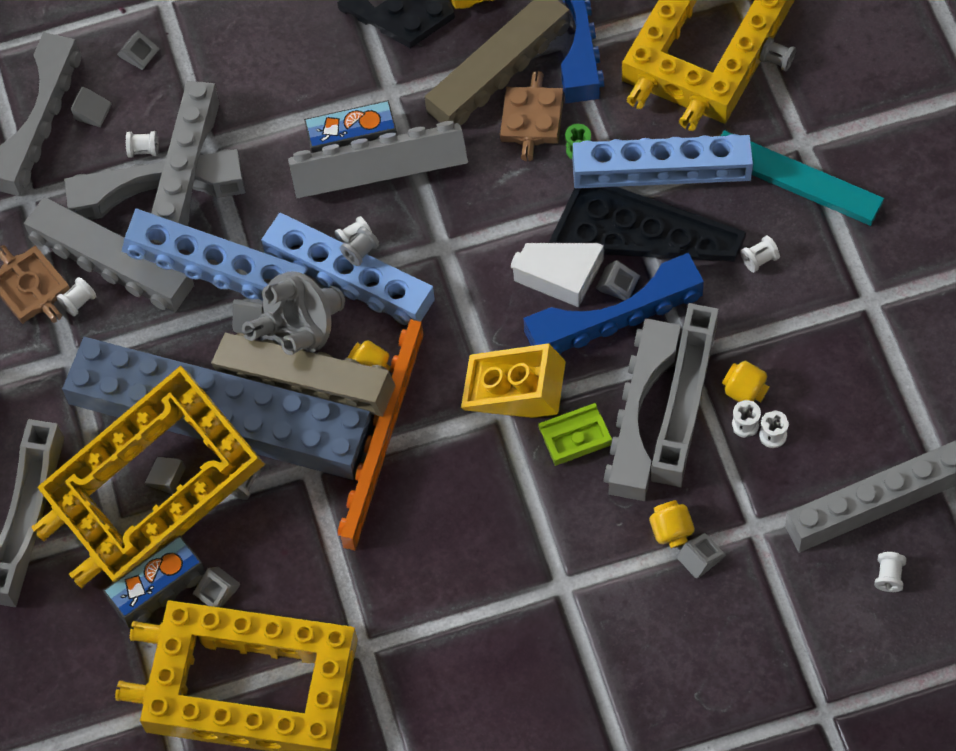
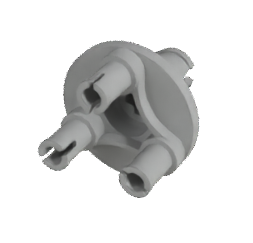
M300 272L282 273L274 277L263 288L264 313L259 318L247 321L242 325V332L252 330V332L243 336L249 341L264 335L273 336L288 355L295 354L303 349L311 353L316 352L325 345L329 338L332 324L331 315L343 310L345 306L344 295L335 286L321 289L310 277Z

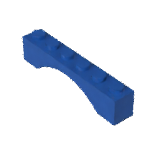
M562 0L569 9L576 28L573 44L561 63V80L565 103L600 99V87H604L603 71L597 70L596 63H600L598 46H593L592 40L596 39L594 22L589 23L588 16H592L590 0Z
M686 253L661 263L656 274L644 288L631 298L617 305L592 311H567L550 307L523 318L524 332L531 346L550 344L561 354L563 351L573 347H583L590 340L600 336H611L618 329L625 326H636L642 323L645 318L655 314H666L673 307L683 303L689 304L697 301L703 296L704 281L690 254Z

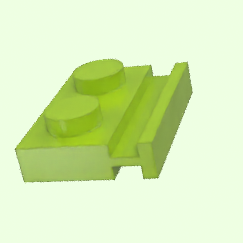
M596 403L538 423L540 433H542L555 466L611 446L612 438L601 414H599Z

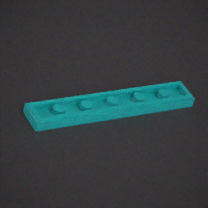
M723 130L721 136H728L733 133ZM750 141L753 161L751 175L869 226L872 225L883 204V197Z

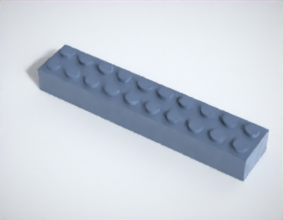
M83 337L62 387L69 405L119 418L181 365L190 373L257 455L351 480L355 479L357 467L364 453L366 439L373 428L371 414L367 410L88 337ZM185 416L167 430L204 440L186 422Z

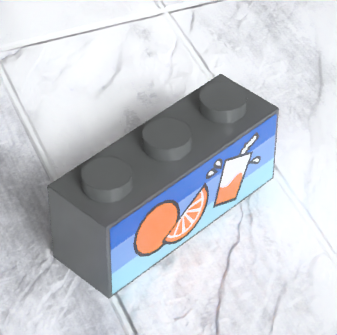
M389 100L304 119L311 153L322 151V148L328 145L338 144L339 147L351 145V142L357 139L366 138L368 141L380 139L379 136L386 133L397 134Z
M178 536L119 580L108 586L103 592L110 605L127 627L131 629L133 621L145 623L151 617V613L161 606L166 607L168 600L174 601L180 592L186 588L196 586L205 574L202 562L181 536Z

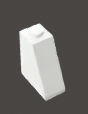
M526 243L521 253L516 252L511 263L514 281L579 307L604 260V245L599 243Z

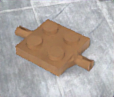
M536 71L532 72L530 87H506L500 139L501 142H516L523 145L521 159L527 161V156L529 161L533 160L535 145L543 143L558 144L564 90L563 88L542 87L544 74L538 71V75Z
M5 245L0 246L2 251L0 250V259L4 263L0 268V298L22 324L43 311L52 323L57 322L56 317L60 320L62 314L53 304L57 301L59 294L64 295L70 289L67 282L36 245L25 253L13 256Z

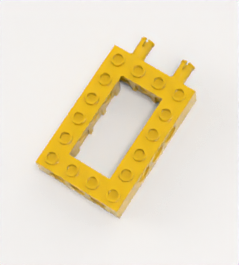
M658 0L622 61V81L634 86L632 92L627 97V102L634 107L638 101L636 108L642 109L650 93L681 105L687 109L680 118L679 124L686 129L690 123L689 131L696 129L702 115L726 124L760 63L759 58L764 43L768 37H775L795 0H754L714 72L668 54L674 39L678 40L680 29L687 17L690 18L692 16L693 7L697 0Z
M180 365L37 487L52 505V510L35 525H32L31 528L34 532L37 531L36 535L45 542L62 525H68L89 551L90 555L89 558L69 573L70 577L75 579L74 582L81 589L102 570L106 572L113 582H116L175 538L182 536L262 468L265 463L190 373ZM185 416L186 422L201 435L205 445L221 459V462L212 460L204 463L200 467L202 470L186 484L177 486V491L160 506L156 504L152 508V513L136 526H130L125 531L124 536H122L90 495Z
M171 600L167 601L163 622L160 625L138 621L132 622L131 627H134V629H130V641L157 644L149 682L143 685L119 680L117 687H120V690L116 689L115 699L116 701L143 704L140 722L146 733L265 751H336L358 642L355 627ZM197 636L201 644L208 649L216 650V647L239 650L240 654H247L248 651L268 654L271 658L278 659V656L301 659L302 663H315L305 713L184 696L187 695L188 691L186 681L190 665L194 664L195 660L193 650Z

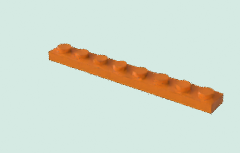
M410 319L407 330L402 329L399 337L401 349L398 356H393L390 372L393 373L392 379L396 386L383 417L374 415L373 426L376 427L373 436L368 435L366 439L364 453H367L364 463L360 462L356 471L355 479L358 483L356 489L351 490L348 495L347 508H349L347 517L342 518L339 523L338 536H341L343 548L356 550L424 336L421 321Z

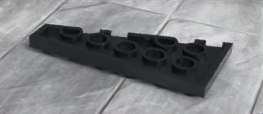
M619 187L574 188L549 243H599L604 245V255L676 258L689 253L694 260L735 262L745 240L746 232Z

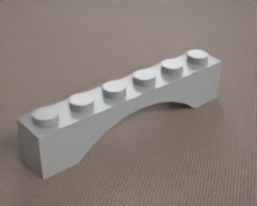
M43 32L33 55L38 66L40 78L38 97L27 121L12 137L0 145V192L20 196L24 186L27 187L30 182L31 169L34 162L37 163L40 159L42 143L50 135L51 122L54 115H58L60 112L63 94L69 90L71 75L74 68H78L81 62V52L77 47L75 39Z
M186 82L151 214L188 226L191 196L198 159L204 141L210 130L214 127L219 108L215 83Z
M223 149L216 153L200 155L193 189L205 192L215 198L244 194L245 187L238 150ZM165 160L146 165L135 164L129 168L117 170L106 169L100 173L88 175L77 174L73 177L65 178L68 209L89 220L102 218L125 199L138 193L158 188Z
M692 303L688 304L670 395L652 461V482L677 487L682 486L716 333L718 308Z
M645 319L643 329H637L634 346L639 347L637 356L631 355L628 373L633 374L631 383L625 382L622 400L627 402L625 410L619 409L616 427L621 429L619 437L613 436L610 455H615L613 465L607 464L604 475V482L609 483V495L645 501L652 461L644 449L639 434V412L643 400L652 385L663 373L675 365L680 342L681 325Z
M28 419L20 444L14 493L7 519L0 535V605L16 607L37 537V531L34 532L31 526L42 519L47 499L37 487L56 471L64 443V436L57 423Z

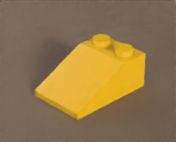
M550 344L472 354L469 356L461 408L465 411L529 418L557 415L566 361Z

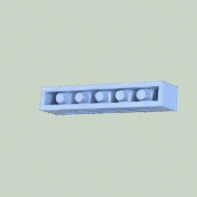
M731 134L714 137L703 135L691 138H642L640 140L614 139L598 142L587 140L573 143L574 188L751 181L753 161L750 135Z
M137 208L126 232L121 251L127 253L133 259H144L156 263L162 269H173L184 273L191 279H202L213 283L217 288L231 289L241 293L246 298L260 299L262 301L263 288L268 285L264 279L272 280L282 273L291 271L304 274L306 267ZM150 240H158L162 244L155 245L151 243ZM179 250H187L191 254L184 255L181 254ZM212 259L217 261L219 264L213 265L210 264L207 260ZM237 269H242V270H244L247 274H246V275H241V274L237 273L236 270H237Z
M282 213L278 214L261 239L264 253L306 267L304 274L315 278L324 287H338L347 298L361 300L367 303L368 307L379 313L383 311L391 315L400 324L407 325L410 319L422 321L435 300L432 285L367 254L362 258L363 262L359 266H355L341 253L340 246L343 242ZM296 245L301 246L299 249H290L291 247ZM318 258H327L322 262L316 261ZM344 270L352 271L349 274H341ZM371 282L378 283L373 287L366 286L368 283ZM394 295H403L400 299L392 298Z

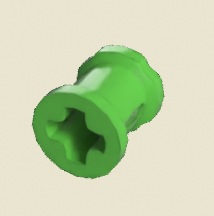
M573 124L566 130V154L570 159L573 157V143L591 141V131L584 124Z

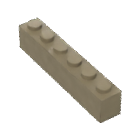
M533 0L425 95L426 112L438 122L453 121L454 124H464L475 109L483 107L494 92L498 89H503L510 81V78L518 71H523L530 63V60L538 53L542 54L548 48L551 41L557 36L565 34L570 26L569 9L558 0Z
M224 333L211 362L214 369L218 372L370 411V414L381 417L384 415L396 386L389 371L380 365L366 366L350 358L341 360L333 358L324 352L315 354L304 349L295 354L288 355L283 351L281 345L272 340L249 341L243 336L245 335L243 333H237L236 335Z

